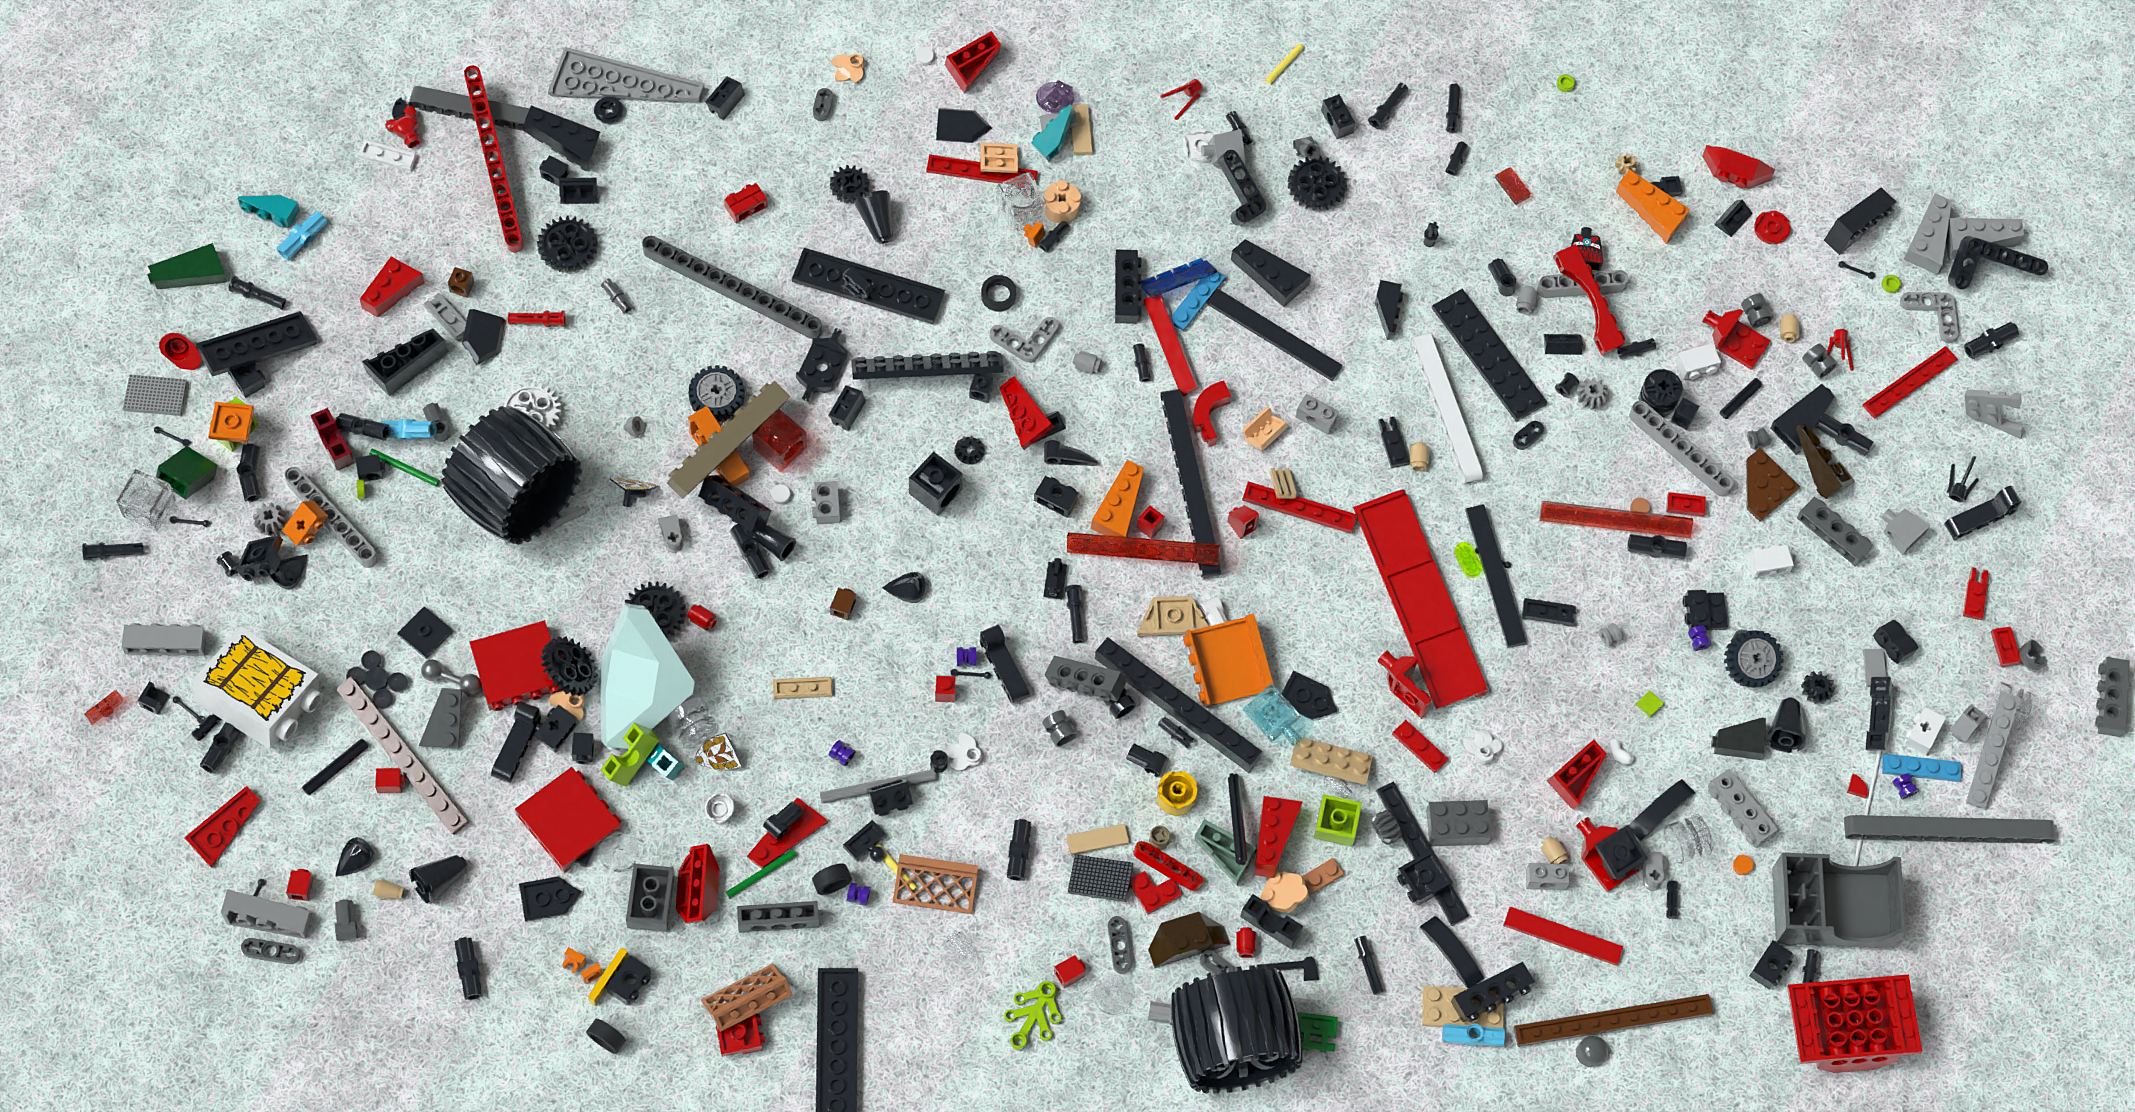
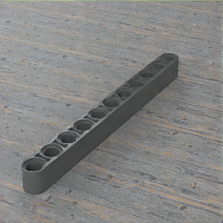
M647 236L643 239V254L647 258L810 339L821 336L822 325L818 317L655 236Z
M1849 815L1844 817L1845 838L1982 843L2047 842V844L2056 841L2054 821L1874 815Z

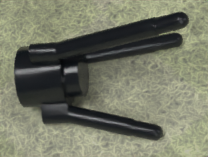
M1976 456L1972 457L1961 483H1956L1955 485H1953L1955 464L1951 465L1949 487L1947 489L1950 499L1957 502L1966 501L1967 496L1979 481L1976 478L1966 490L1965 483L1974 465Z

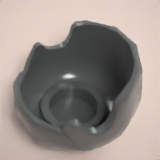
M2029 640L2019 651L2022 663L2032 670H2040L2045 666L2044 660L2046 657L2040 656L2042 647L2037 641Z
M1588 1036L1580 1041L1576 1047V1057L1586 1067L1591 1068L1601 1065L1608 1057V1046L1601 1037Z

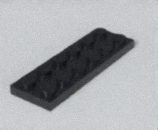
M299 311L196 343V349L213 377L315 345L318 339L302 312Z

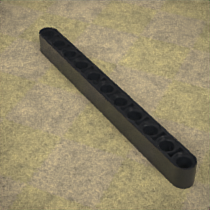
M1180 389L1160 392L1161 401L1164 403L1162 407L1164 416L1167 418L1168 433L1171 434L1172 451H1175L1174 460L1176 468L1179 469L1177 473L1180 485L1183 487L1181 489L1183 499L1187 504L1185 508L1187 517L1191 522L1189 526L1191 535L1194 536L1195 552L1198 553L1199 570H1202L1201 578L1221 575L1219 556Z

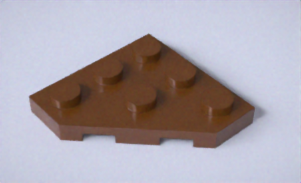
M1759 448L1746 459V509L1761 522L1794 494L1800 486Z

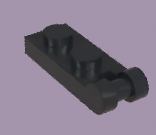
M1524 598L1521 618L1574 627V614H1576L1577 607L1569 604ZM1561 612H1565L1566 616H1561Z

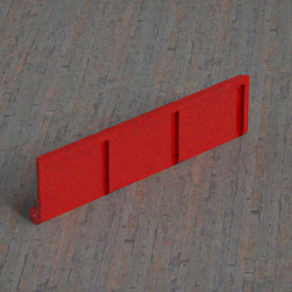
M1404 489L1354 506V512L1357 514L1358 522L1411 651L1418 658V668L1436 710L1472 696L1480 697L1489 693V689Z

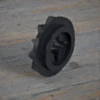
M604 97L596 102L594 114L602 123L608 122L611 124L614 121L618 122V119L622 117L623 106L616 98ZM612 106V112L606 115L605 109L608 110Z
M971 435L970 437L964 436L958 440L954 451L955 456L962 463L975 464L983 458L985 448L979 438H974ZM971 444L972 449L974 450H972L970 455H968L967 449L964 448H968V446Z

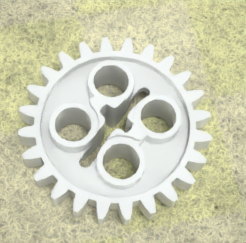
M533 381L531 386L524 382V387L522 388L517 384V390L510 388L511 395L505 393L506 400L501 399V404L504 407L512 406L549 428L556 429L555 423L560 422L558 416L562 414L561 410H559L561 409V403H558L559 397H555L554 390L549 392V386L543 389L542 383L536 387ZM525 398H526V399H529L527 402H522V401H521L522 399H525ZM541 404H546V405H547V406H545V407H543V408L539 407V405H541Z

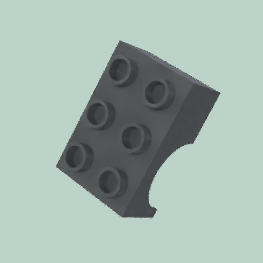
M1782 852L1774 864L1772 877L1777 943L1895 948L1906 934L1901 857H1892L1884 863L1870 866H1846L1831 861L1830 854Z

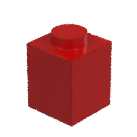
M1149 505L1138 517L1136 528L1152 539L1163 527L1165 516Z
M936 675L935 702L954 703L956 676Z
M376 768L375 788L377 793H401L402 787H405V775H402L401 769Z
M305 869L291 870L286 891L289 899L309 901L313 884L312 874Z
M1076 955L1054 966V973L1063 988L1085 977L1086 966L1081 959L1078 960Z

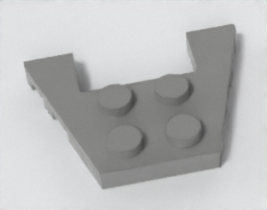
M1967 389L1964 395L1967 416L2022 439L2024 434L2023 424L2004 420L2003 405L2017 409L2020 408L2022 403L2020 393H2014L2013 396L2006 395V392H1999L1996 395L1989 394V391Z

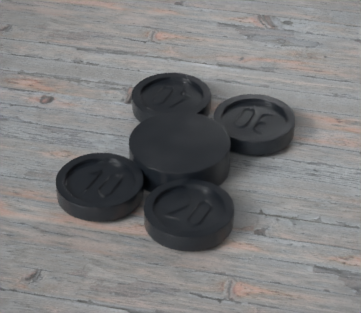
M374 650L366 651L361 657V663L364 668L368 669L367 673L360 667H352L346 674V680L351 676L359 686L365 682L370 690L376 691L372 698L375 706L381 709L387 708L391 705L393 696L385 688L388 686L394 692H401L407 687L408 680L400 672H395L389 676L384 669L379 667L381 656L378 652Z

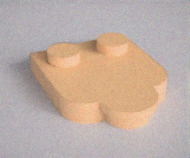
M1276 871L1274 878L1268 877L1260 899L1269 904L1270 910L1289 913L1295 910L1298 904H1302L1308 899V889L1300 875Z

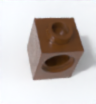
M454 267L448 280L449 291L467 298L474 284L473 273Z
M838 587L830 606V615L848 621L856 603V593L848 588L841 589Z

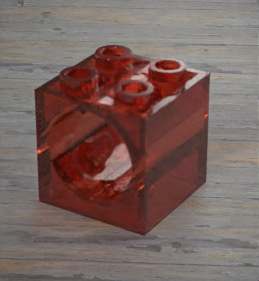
M780 409L776 410L752 433L753 449L780 473L807 448L806 431Z

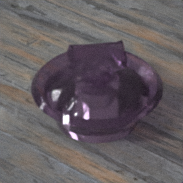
M1060 80L1046 83L1038 89L1036 101L1046 112L1059 113L1063 107L1073 104V87Z

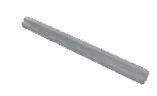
M932 769L823 791L820 793L822 803L867 795L868 788L905 778L908 785L912 786L935 781L936 774Z

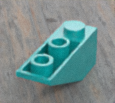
M1071 104L1068 107H1063L1059 115L1055 119L1050 120L1046 124V128L1042 132L1035 134L1031 144L1048 162L1063 147L1075 112Z
M282 195L238 196L237 198L239 206L244 212L250 213L251 211L263 220L269 219L279 227L285 226L289 228L300 211L298 202Z
M659 742L646 758L655 769L672 781L685 766Z

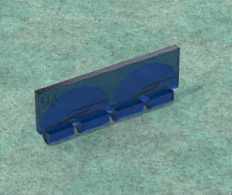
M1202 258L1189 262V266L1183 264L1173 268L1172 271L1168 270L1157 274L1156 278L1152 276L1142 280L1141 288L1153 298L1215 274L1217 269L1207 260L1203 261Z

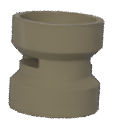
M1161 825L1155 826L1150 832L1149 843L1159 850L1166 848L1170 838L1169 830Z

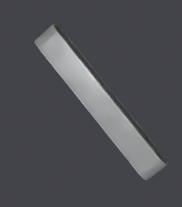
M1636 401L1632 405L1629 417L1633 423L1715 494L1724 497L1730 493L1734 481L1727 472L1647 403ZM1692 459L1697 460L1699 463L1693 462Z
M298 467L288 468L284 473L288 487L302 502L314 501L315 503H323L319 507L328 517L331 515L335 516L333 519H326L324 526L363 567H373L377 562L374 548ZM292 477H298L296 480H290ZM304 490H310L308 493H302ZM341 529H347L345 532H339ZM353 542H359L358 545H351ZM365 555H372L368 559L363 558Z

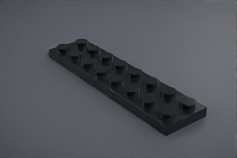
M803 248L792 276V282L929 324H934L945 294L944 289L808 248ZM848 268L855 270L872 286L874 291L867 298L861 296L843 279L842 273Z
M1463 288L1432 305V310L1516 422L1547 405L1546 399Z
M988 351L981 354L978 352H969L968 354L950 353L949 355L934 353L930 356L915 354L912 357L895 355L893 358L876 356L873 359H866L865 357L851 359L853 380L1004 373L1002 355L997 351Z
M818 968L816 1112H857L858 968Z

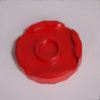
M1777 211L1762 212L1756 218L1754 224L1755 234L1761 241L1767 244H1780L1784 242L1791 231L1788 218Z

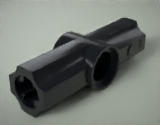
M2009 322L1996 329L1990 328L1986 330L1980 337L1964 345L1965 353L1973 359L1988 351L1991 353L1995 348L1999 349L2004 343L2019 336L2017 325Z
M340 413L336 417L335 422L338 429L352 432L355 435H364L385 441L391 434L389 424L345 413Z
M1825 413L1816 426L1817 429L1834 438L1837 444L1848 446L1864 456L1874 442L1856 432L1851 424H1843Z
M734 525L730 529V533L742 554V558L748 564L755 579L766 577L770 573V569L758 548L757 542L754 541L750 532L745 530L743 525ZM753 549L754 552L747 553L746 550Z
M1630 534L1627 549L1630 552L1649 554L1654 558L1665 556L1685 559L1687 542L1665 539L1661 535L1648 537ZM1653 545L1660 546V549L1655 548Z
M225 722L220 732L214 736L213 743L202 759L200 767L208 773H216L225 757L231 752L232 745L241 731L232 724ZM220 743H226L225 746H218Z
M1025 819L1014 821L1013 836L1009 846L1007 878L1016 881L1024 880L1026 860H1028L1031 822Z
M459 938L455 941V949L458 959L457 969L459 978L462 981L465 1000L478 999L482 997V991L479 981L478 961L475 958L472 938Z

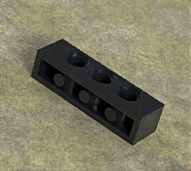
M1116 249L1115 323L1137 324L1138 317L1141 318L1142 307L1138 306V301H1141L1142 290H1138V285H1141L1142 274L1138 273V268H1141L1142 258L1138 257V250Z
M708 475L704 479L698 497L705 500L704 503L714 506L718 509L719 513L729 516L733 522L743 525L745 530L752 533L765 530L772 511L719 475Z
M1522 961L1454 995L1451 1003L1462 1023L1467 1020L1472 1022L1480 1017L1479 1014L1485 1011L1490 1013L1497 1009V1005L1501 1003L1506 1005L1515 999L1514 997L1519 994L1521 996L1528 994L1532 991L1531 988L1535 981ZM1506 982H1513L1516 988H1509ZM1489 991H1496L1498 997L1491 996ZM1473 999L1479 1000V1001L1481 1002V1005H1480V1006L1474 1005V1004L1472 1003V1000H1473Z

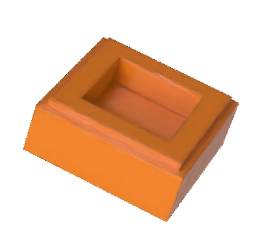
M596 963L580 974L584 983L588 984L602 976L603 973L599 963Z

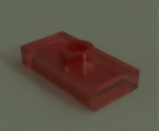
M1511 167L1495 175V179L1515 205L1531 197V193Z
M114 690L84 714L87 721L93 725L101 718L110 716L114 708L123 702L121 694Z

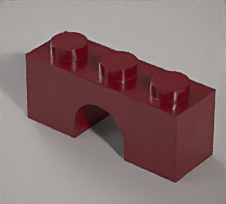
M328 407L310 415L313 426L335 469L338 471L354 464L352 453L344 438L341 437Z

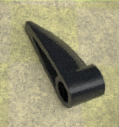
M1049 440L1044 443V462L1046 464L1097 466L1098 461L1087 453L1061 445L1059 441Z

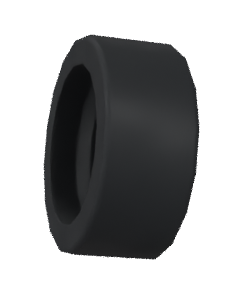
M993 275L987 278L981 288V300L984 306L995 312H1003L1010 309L1016 300V286L1009 277L1003 275ZM994 285H1002L1008 288L1010 295L1004 301H994L989 298L988 290Z
M844 863L826 867L812 877V882L819 895H827L841 890L852 881V876L847 865Z
M597 1018L586 1031L587 1035L595 1043L613 1054H617L626 1042L625 1037L620 1032Z

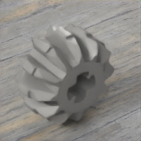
M1595 377L1592 378V381L1586 378L1584 382L1579 384L1576 394L1578 395V402H1583V407L1588 404L1590 410L1593 409V406L1598 409L1601 404L1604 405L1606 403L1609 392L1606 391L1607 385H1602V380L1597 382Z
M272 502L269 506L263 503V508H256L257 514H253L254 526L258 528L260 533L265 532L269 536L271 531H273L277 535V528L282 530L284 528L282 524L287 522L285 518L286 513L281 510L279 504L274 507Z

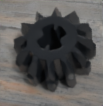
M1813 671L1810 673V676H1805L1801 687L1803 688L1802 695L1808 694L1807 701L1813 698L1814 704L1818 701L1823 704L1826 699H1831L1835 687L1832 686L1834 680H1828L1829 674L1823 676L1822 671H1819L1818 674Z

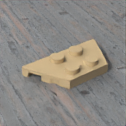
M1192 596L1153 597L1140 628H1138L1137 636L1185 635V632L1189 629L1191 631L1207 627L1208 624L1203 618L1204 615L1200 609L1196 607Z

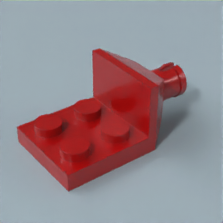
M1741 309L1725 312L1723 316H1719L1712 312V310H1709L1702 323L1714 329L1712 336L1716 349L1752 370L1771 340L1739 321L1743 314Z
M1388 650L1385 651L1377 662L1388 671L1386 677L1389 690L1422 719L1427 714L1431 699L1425 691L1417 688L1415 682L1409 678L1414 673L1418 658L1416 656H1401L1399 659H1396Z
M1586 817L1584 818L1585 821L1581 820L1576 825L1577 829L1584 835L1581 859L1608 893L1638 873L1639 869L1635 871L1631 869L1627 872L1628 876L1619 881L1617 879L1611 880L1601 864L1603 860L1594 844L1609 836L1618 828L1608 826L1597 828L1590 821V818Z

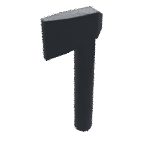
M1312 956L1305 957L1302 961L1256 965V969H1260L1262 965L1267 966L1268 969L1275 967L1278 970L1303 968L1304 981L1319 980L1316 962Z

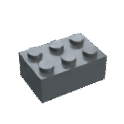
M1488 800L1428 803L1426 814L1430 847L1489 844L1491 829Z
M634 863L626 915L627 928L667 932L675 878L674 867Z

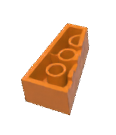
M1630 169L1621 179L1616 193L1639 214L1642 220H1645L1651 226L1655 233L1659 234L1666 244L1685 222L1690 208Z

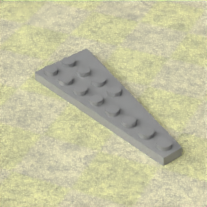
M565 47L548 89V95L699 102L704 89V83Z

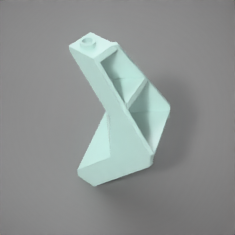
M624 604L602 655L600 678L601 741L610 750H619V748L629 749L630 746L623 737L633 723L652 729L693 694L695 683L648 609L641 605Z

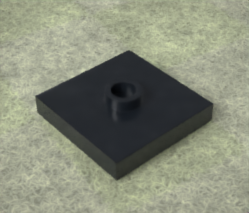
M424 606L397 635L427 659L453 633V630Z

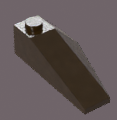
M1805 423L1796 427L1814 484L1817 487L1816 490L1820 496L1828 499L1855 482L1840 461L1836 463L1832 459V452L1820 446V439Z

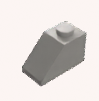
M1970 704L1949 731L1952 732V735L1957 740L1966 742L1987 715Z

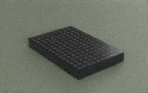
M1075 854L1068 893L1127 902L1134 864L1132 862Z

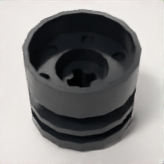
M1654 370L1645 378L1638 399L1647 403L1662 417H1666L1676 409L1683 391L1682 381L1678 375L1670 370Z

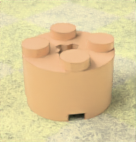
M1059 180L1050 185L1044 194L1043 209L1046 217L1054 223L1062 221L1072 222L1077 218L1080 211L1081 194L1074 185L1065 180Z

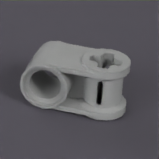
M677 514L658 518L666 549L671 553L679 552L683 547Z
M1645 852L1648 859L1643 862L1644 865L1641 867L1643 883L1646 889L1656 891L1660 888L1661 882L1664 879L1662 852Z

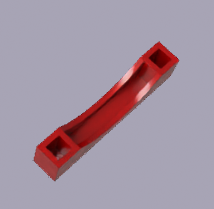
M1574 244L1556 252L1553 259L1560 273L1576 282L1590 299L1595 315V334L1593 340L1602 356L1622 347L1625 344V337L1616 326L1615 316L1610 314L1608 310V302L1605 297H1602L1600 286L1591 275V267L1583 259L1584 253L1582 249Z

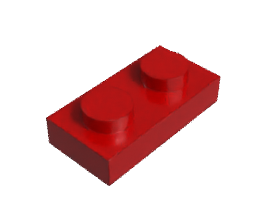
M1668 492L1666 512L1704 517L1706 497Z
M2011 626L1992 629L1991 635L2000 666L2020 664L2021 659Z

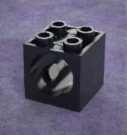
M934 451L909 477V494L937 516L962 491L963 473Z

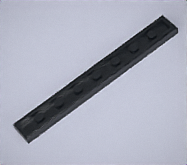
M1218 288L1207 301V305L1331 381L1342 368V364Z
M1485 505L1466 508L1467 519L1506 646L1511 648L1525 645V635Z
M1394 781L1376 789L1385 809L1391 812L1398 822L1402 832L1401 837L1413 859L1432 850ZM1452 885L1435 894V898L1451 926L1469 917Z

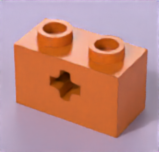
M303 501L282 531L296 546L309 545L313 542L318 530L325 525L328 515L314 501Z

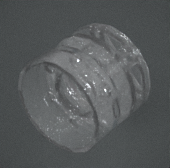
M2002 681L1999 683L1989 706L1987 720L1991 721L2000 691L2013 695V685ZM2019 689L2015 695L2020 697L2013 719V728L2017 731L2022 728L2028 719L2032 708L2033 693L2028 691L2023 698L2024 689Z
M700 697L680 704L667 717V721L673 731L679 732L677 734L678 739L681 740L683 747L686 749L701 745L713 737L719 730V724L715 721L713 715L708 714L709 708Z
M1694 814L1690 818H1684L1683 824L1680 821H1676L1666 825L1664 828L1667 846L1673 858L1679 864L1693 860L1695 855L1701 857L1713 851L1714 844L1710 830L1699 814Z

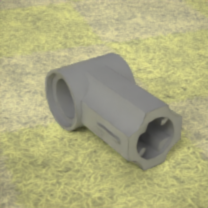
M1151 1001L1148 1020L1167 1022L1172 1026L1171 1004Z

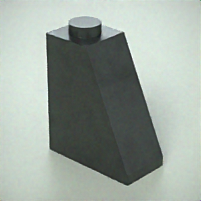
M1762 717L1719 729L1716 735L1712 736L1711 740L1714 754L1761 760L1764 755L1766 718Z

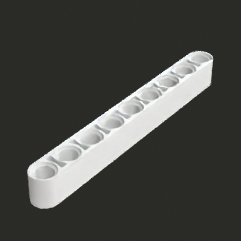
M1427 333L1412 337L1411 345L1412 347L1414 346L1415 356L1418 363L1420 362L1422 375L1427 380L1426 386L1429 394L1433 397L1432 402L1435 410L1439 413L1438 418L1441 426L1445 429L1446 440L1451 445L1450 450L1453 459L1457 461L1456 467L1459 475L1463 478L1462 483L1481 480L1483 478L1481 466L1432 335Z

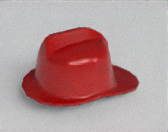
M168 333L161 338L159 342L160 352L178 368L195 370L199 367L202 358L196 349V345L186 335L182 333Z

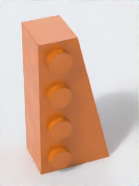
M708 406L688 416L689 433L698 446L702 443L706 445L709 442L708 437L713 432L717 431L719 433L722 430ZM737 449L715 469L720 477L736 487L749 480L750 468L746 462L741 460Z
M1127 459L1092 519V530L1125 546L1143 478L1144 467Z

